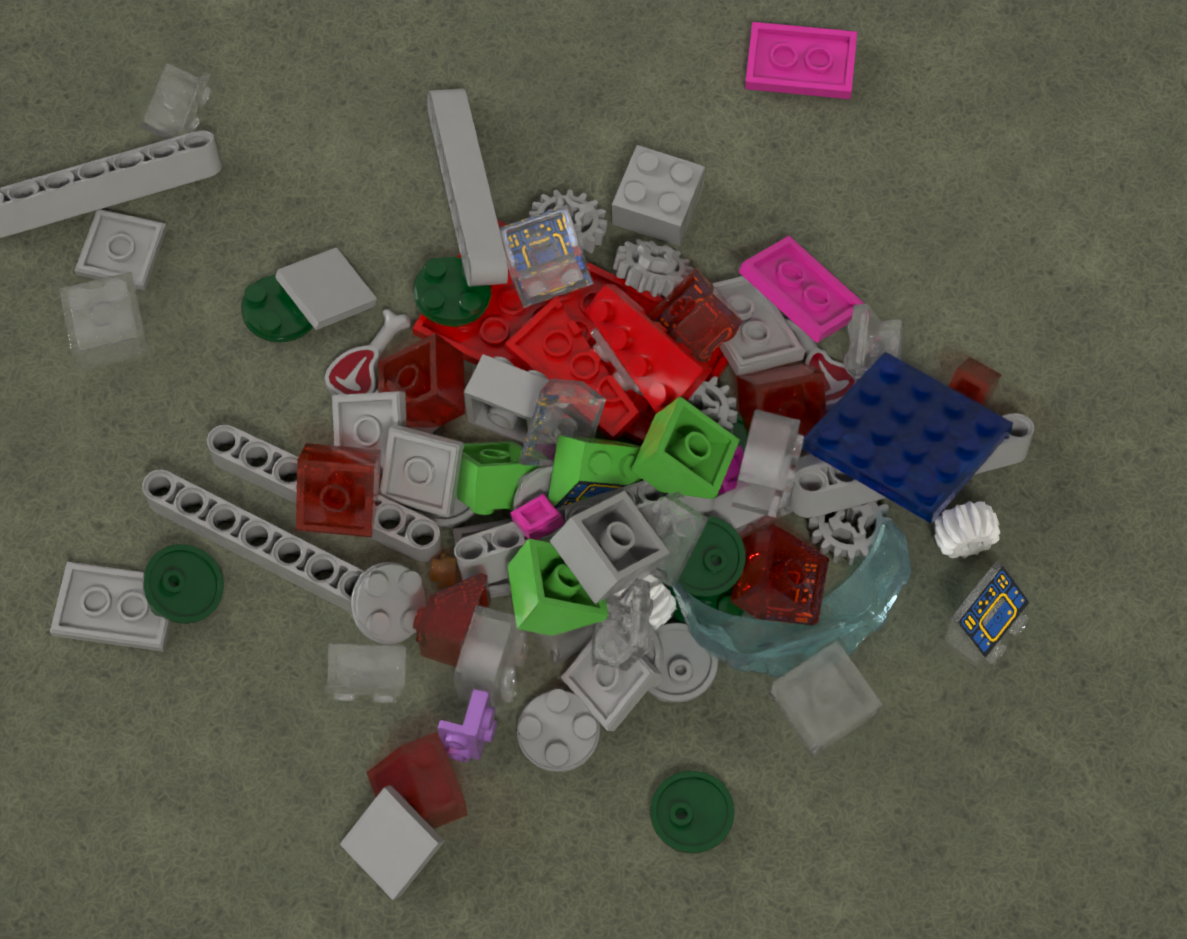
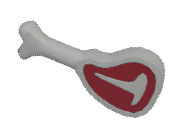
M384 309L382 311L384 325L371 344L350 349L334 360L326 370L324 377L326 388L332 395L374 393L377 390L375 369L380 362L381 353L398 331L410 327V318L407 314L396 315L391 309Z
M786 318L785 320L805 350L806 361L802 374L804 389L810 402L818 409L829 410L842 406L852 400L858 393L860 380L855 370L846 364L832 360L826 351L818 348L814 340L792 320Z

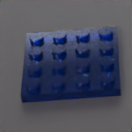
M884 352L803 438L801 449L927 522L932 523L1011 433L1013 422L891 354Z

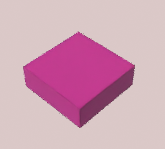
M544 494L510 512L513 522L527 539L539 540L564 525L562 515Z

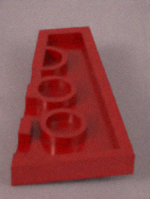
M605 284L585 309L656 414L678 397L688 401L713 370L706 362H699L691 355L692 350L682 342L677 343L667 334L668 330L663 325L650 320L645 315V310L615 284Z
M557 295L505 343V350L528 370L541 372L548 380H551L553 392L609 440L616 441L639 419V411L615 377L610 375L596 350L591 348L583 337L574 319L571 320L566 313L564 305Z

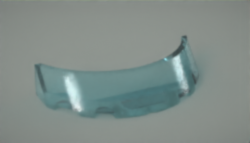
M891 520L884 521L870 552L858 569L839 588L817 602L813 625L727 614L703 604L688 593L680 583L673 584L672 588L688 631L702 648L736 670L745 673L746 670L766 673L770 677H786L806 674L814 668L828 667L857 650L856 645L864 640L873 630L877 633L889 619L888 612L896 601L903 584L907 586L911 573V564L905 534Z

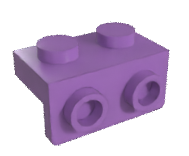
M473 689L463 725L440 720L438 733L442 751L447 752L448 757L461 762H469L470 758L480 760L485 741L492 743L497 728V720L494 719L495 707H491L489 692Z

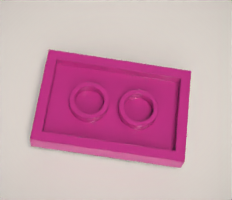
M752 22L745 89L851 99L857 32Z
M790 236L742 263L739 273L816 343L862 316L867 307L863 301Z

